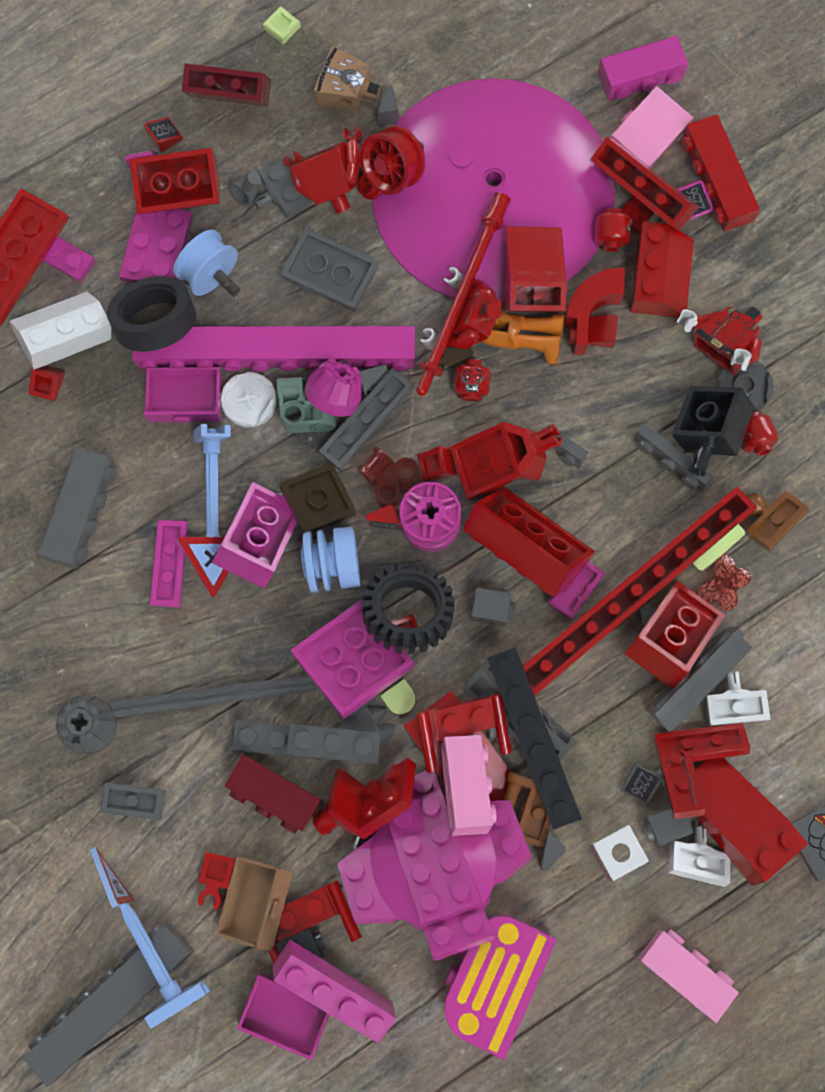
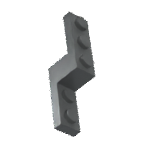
M236 720L232 750L321 760L322 758L378 764L381 733L299 724L284 726Z

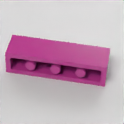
M289 940L273 964V981L378 1044L396 1020L391 1000L292 940Z

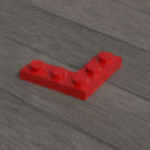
M743 723L654 734V743L673 818L679 819L705 814V806L693 765L694 761L750 754L751 747Z

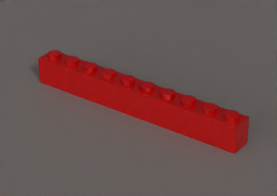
M738 486L523 665L535 696L757 509Z

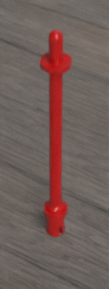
M496 192L494 194L488 212L483 215L481 221L484 229L428 362L419 363L418 367L423 371L416 389L419 396L427 394L434 376L441 377L443 375V370L438 367L492 236L495 231L501 230L504 225L503 217L511 202V198L504 193Z

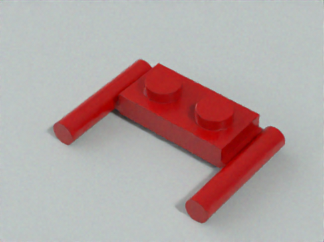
M500 693L416 713L427 773L439 771L433 741H442L445 737L462 736L496 728L500 754L504 755L512 752L503 699Z
M338 880L284 905L273 949L268 951L273 964L280 955L276 947L278 942L338 914L350 941L354 942L362 938Z

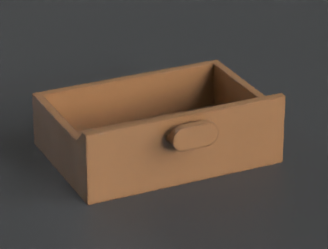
M237 856L216 936L253 947L257 950L272 951L293 871Z

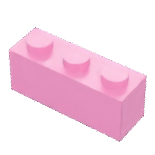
M481 735L445 737L440 749L451 836L487 834L492 828L493 823H496L495 805H490L489 793L492 792V779L490 774L486 775L485 763H488L487 746L482 745Z
M659 929L637 959L709 1019L717 1023L739 994L732 987L735 982L721 970L716 974L708 968L707 965L710 961L694 949L690 953L682 946L685 940L674 931L669 929L666 933Z

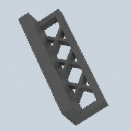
M728 627L701 654L680 683L674 689L669 687L647 712L668 732H672L752 649L742 638L745 634L739 628Z
M488 662L462 687L472 699L500 693ZM504 704L508 732L519 743ZM539 706L558 757L561 760L575 745L576 741Z

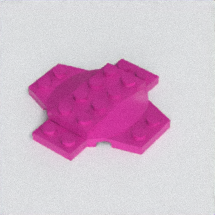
M427 771L416 774L411 807L378 829L372 838L337 863L355 923H396V920H404L411 924L413 928L424 931L434 961L494 940L484 911L490 901L493 887L498 883L502 884L532 860L510 800L490 801V805H495L496 823H493L492 828L487 834L451 836L446 795L442 793L436 774L427 773Z

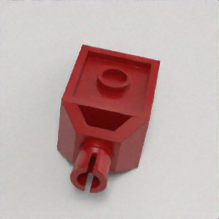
M501 422L450 446L467 499H476L521 478L532 481L539 480L547 460L545 452L554 447H559L563 443L562 437L557 439L555 437L560 435L558 428L551 424L537 432Z
M407 757L399 764H393L385 774L378 779L371 780L366 786L341 767L337 768L329 790L326 808L313 816L315 829L322 835H328L339 826L352 835L362 839L367 838L411 807L416 763Z

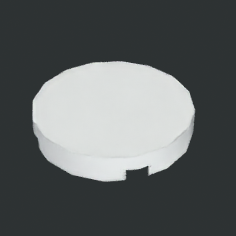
M246 372V374H237L231 377L224 385L221 392V406L226 417L235 425L244 428L257 427L266 423L274 414L277 406V394L272 383L264 375Z

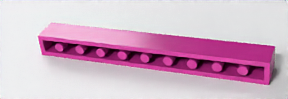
M415 326L192 327L176 343L155 351H133L132 359L136 366L143 371H147V368L220 367L232 372L240 371L241 368H252L260 372L268 371L269 368H280L283 371L289 372L296 371L297 368H308L311 371H315L322 363L331 358H334L336 362H340L341 359L349 362L348 366L351 368L356 366V368H364L366 370L386 365L387 368H393L396 371H407L409 368H415Z

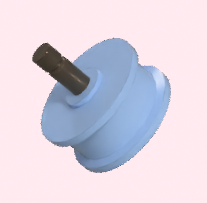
M207 230L196 236L184 247L177 257L173 273L179 280H186L190 284V291L194 295H205L214 290L219 284L224 289H227V292L233 297L240 292V288L228 277L236 264L238 252L233 246L225 245L222 242L221 235L216 230Z

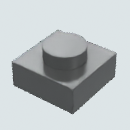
M564 436L562 439L563 443L557 447L556 453L559 455V459L566 465L571 467L575 465L580 468L586 460L588 451Z

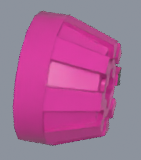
M334 358L326 360L308 378L304 389L308 401L320 411L332 416L345 417L352 415L357 410L362 396V376H360V371L356 366L351 368L348 366L349 362L342 359L340 362H336Z

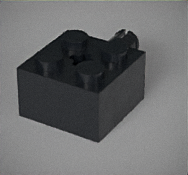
M689 387L672 433L685 453H694L687 468L689 473L695 476H699L700 473L701 477L705 476L712 455H738L755 408L743 388Z

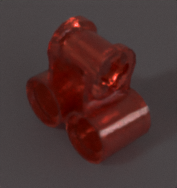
M375 447L372 451L373 455L363 466L360 465L357 471L368 482L376 486L375 497L380 508L391 504L396 509L401 503L400 488L408 490L418 484L420 477L419 466L415 460L407 457L401 458L395 463L386 453ZM406 468L411 469L414 475L411 478L404 479L399 476L400 471ZM384 490H392L396 493L395 497L391 500H384L380 495Z

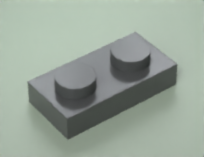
M105 782L100 813L161 820L166 790Z

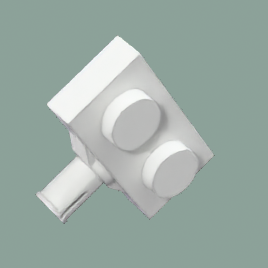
M738 671L727 674L728 691L723 694L707 695L705 697L709 726L770 720L766 690L749 691L741 689Z
M702 826L694 828V843L687 844L673 841L669 844L668 873L725 887L730 884V859L725 853L716 851L707 845V830Z

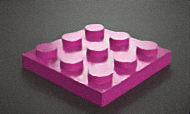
M362 600L355 603L290 650L294 659L343 720L415 667L414 662L403 649L402 654L395 653L396 646L394 645L391 646L390 650L383 648V640L377 644L373 640L374 633L368 634L366 630L367 624L364 625Z

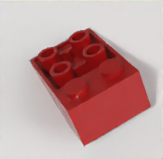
M506 226L504 312H565L567 280L562 228Z

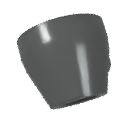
M251 171L249 174L234 180L228 188L231 196L238 203L249 206L256 197L261 177L257 172Z

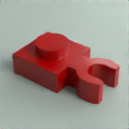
M211 852L205 853L198 882L207 885L206 889L199 894L198 905L203 906L205 898L208 895H212L215 898L213 909L221 907L223 898L220 889L229 888L236 858Z

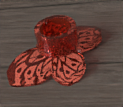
M724 553L715 560L716 575L713 576V580L700 586L694 593L710 604L717 601L721 610L726 612L733 610L737 606L738 595L736 592L739 588L749 584L751 574L744 568H736L735 561L728 554Z

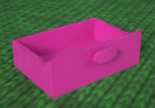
M220 367L147 368L144 416L148 422H220L222 418L221 392L223 378Z
M260 973L256 978L237 1029L312 1060L330 1014L273 981V977Z

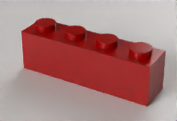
M718 114L687 124L684 135L681 138L682 147L686 153L689 152L694 174L699 176L704 183L713 206V217L716 223H720L723 232L754 222L760 207Z
M606 136L590 158L594 164L673 228L682 229L699 208L697 204L613 138Z

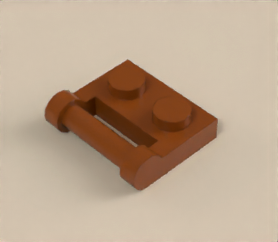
M510 772L507 779L510 782L503 801L510 800L514 808L520 787L528 788L518 823L526 843L543 848L551 823L536 784L532 779Z

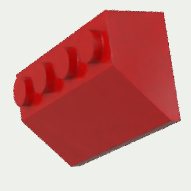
M505 486L476 502L462 529L474 541L481 543L492 551L497 558L504 560L515 568L520 575L527 577L539 586L543 592L550 594L554 598L569 587L595 554L593 549Z

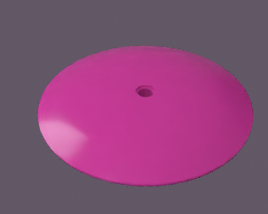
M491 78L465 81L445 87L420 100L394 125L406 128L418 141L423 143L425 170L418 183L405 187L401 192L394 195L381 193L378 198L372 200L374 217L379 232L394 258L409 274L430 289L445 296L455 298L458 289L452 288L444 278L451 280L455 277V274L449 270L451 267H455L463 275L465 274L484 229L481 219L488 212L496 192L508 195L511 198V202L503 217L504 225L501 230L494 232L475 279L489 284L496 294L495 298L500 300L502 304H505L506 226L562 228L567 282L587 265L600 248V245L594 239L596 218L605 209L614 208L615 180L590 160L603 142L595 128L579 110L558 95L539 86L510 79ZM461 144L470 146L475 154L472 163L464 167L454 165L450 159L451 150ZM494 181L499 183V185L490 186L488 183Z

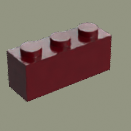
M184 64L182 92L188 96L268 107L271 79L264 73Z
M245 755L241 756L225 784V787L231 790L229 793L230 797L243 804L246 800L256 804L257 806L254 811L268 819L271 818L272 814L283 820L280 826L294 834L298 830L302 832L307 830L314 814H316L323 801Z

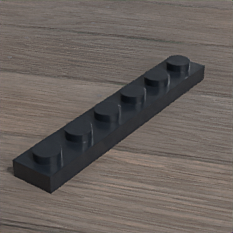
M516 647L487 657L553 830L581 820L582 816Z

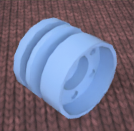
M353 526L334 528L332 542H327L323 530H318V544H314L311 531L303 532L301 548L302 568L311 593L319 592L318 579L322 578L325 591H330L331 577L338 578L341 589L361 587Z

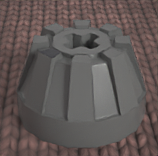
M81 695L74 697L63 705L57 715L56 731L58 738L66 748L75 753L93 754L100 752L111 743L116 734L117 719L113 716L112 707L108 702L97 696Z

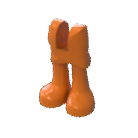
M501 311V315L496 319L493 328L505 329V332L492 330L488 339L482 341V343L517 351L518 348L537 350L544 354L548 364L557 365L565 314L556 313L547 318H526L524 315H511ZM521 330L536 331L550 336L520 334Z

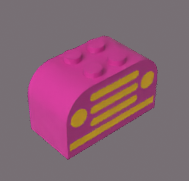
M500 913L487 916L494 940L459 952L458 955L461 956L458 966L451 965L444 981L445 985L448 986L445 994V1017L450 1029L460 1039L505 1060L557 939L522 920Z

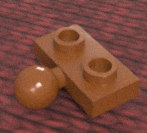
M786 490L770 507H767L766 499L762 495L757 493L750 494L747 497L757 507L751 516L760 515V517L747 529V536L770 552L809 512L808 506Z

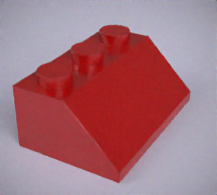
M212 148L129 159L138 215L220 204V181L217 159Z
M643 221L638 235L630 312L679 318L682 310L687 309L694 239L669 224Z

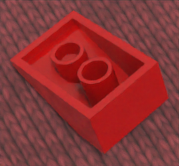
M677 580L624 654L671 689H674L688 674L722 622L725 614Z

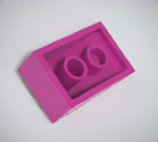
M252 482L212 563L265 588L279 563L297 523L285 498Z

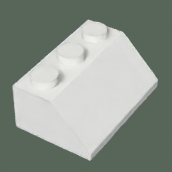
M88 292L9 321L33 370L111 340V326L100 302Z

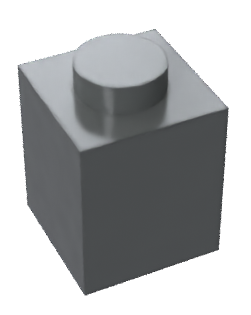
M476 588L471 621L506 627L507 619L513 620L516 603L510 602L511 593Z
M671 807L644 817L646 823L642 826L648 842H654L655 846H662L694 833L688 818H673Z

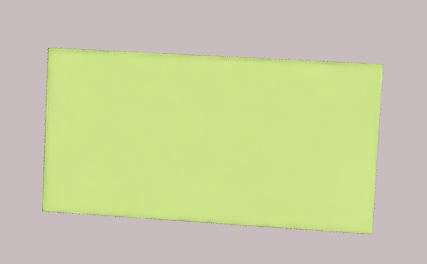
M738 524L693 562L692 565L698 572L704 571L745 535V531Z

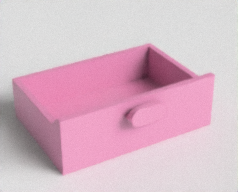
M656 86L634 111L630 110L622 118V124L612 134L611 138L617 140L649 167H652L684 132L687 124H690L694 117Z

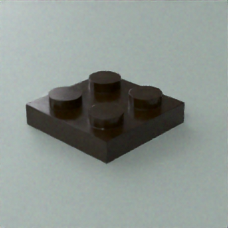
M333 463L280 483L279 488L302 535L303 532L311 531V533H314L356 515L357 511Z

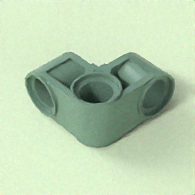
M305 377L280 378L276 380L280 416L286 431L296 434L304 432H329L336 428L335 416L320 411L307 400L304 393ZM291 413L301 415L300 419L294 422L287 420V417Z

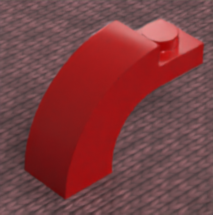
M625 268L607 269L590 276L576 289L571 297L564 328H570L569 344L574 345L575 355H585L588 345L589 317L602 306L621 304L624 295Z

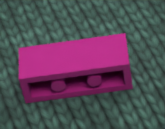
M674 36L601 58L598 76L608 101L616 98L625 99L639 91L647 92L653 90L656 86L665 83L674 84L680 81L685 76L688 61L678 36Z

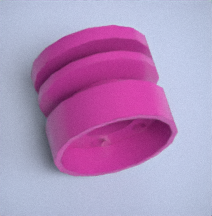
M424 482L411 488L405 494L400 504L401 529L405 539L413 547L425 552H436L445 549L455 541L460 530L461 506L453 491L438 482ZM428 509H432L434 513L433 519H428V515H426Z

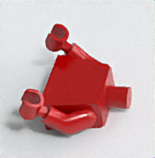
M354 126L355 133L352 137H350V131L347 128L343 129L342 135L348 141L346 145L342 141L306 158L302 154L293 151L294 161L287 156L283 159L284 164L291 167L290 175L294 189L307 199L313 200L316 205L330 200L336 214L342 213L351 207L345 194L355 187L358 180L360 166L359 142L362 140L363 134L357 126Z

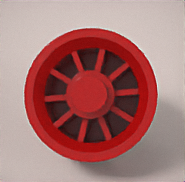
M390 126L380 133L367 137L360 151L361 167L366 179L377 191L386 195L397 194L405 189V187L418 183L425 170L424 145L409 130L401 126Z

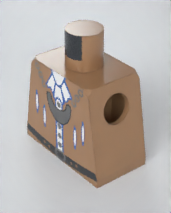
M331 47L314 88L316 105L357 111L364 97L378 101L382 85L370 82V66L367 63L335 47Z

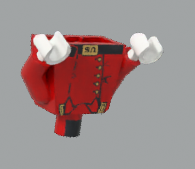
M451 267L449 270L455 274V277L451 280L444 278V280L452 288L458 289L464 275L455 267ZM478 279L474 280L447 347L470 349L472 346L488 339L491 335L496 319L501 315L502 302L495 298L494 290L486 282ZM425 328L423 333L428 339H420V341L428 350H433L438 335L432 328Z
M727 307L722 311L705 315H696L693 311L687 309L682 310L677 323L685 324L684 330L686 332L695 329L693 346L733 376L740 368L746 371L749 365L759 361L762 341L760 339V327L757 324L763 317L755 307H750L744 314H741L733 307Z

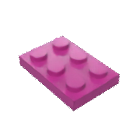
M178 209L138 215L136 210L119 274L120 280L133 283L155 276L177 279L173 273V268L177 257L186 246L193 220L192 211Z

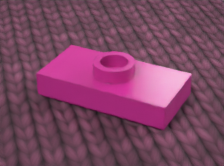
M588 562L569 587L555 598L552 597L547 604L571 621L606 573L591 562Z

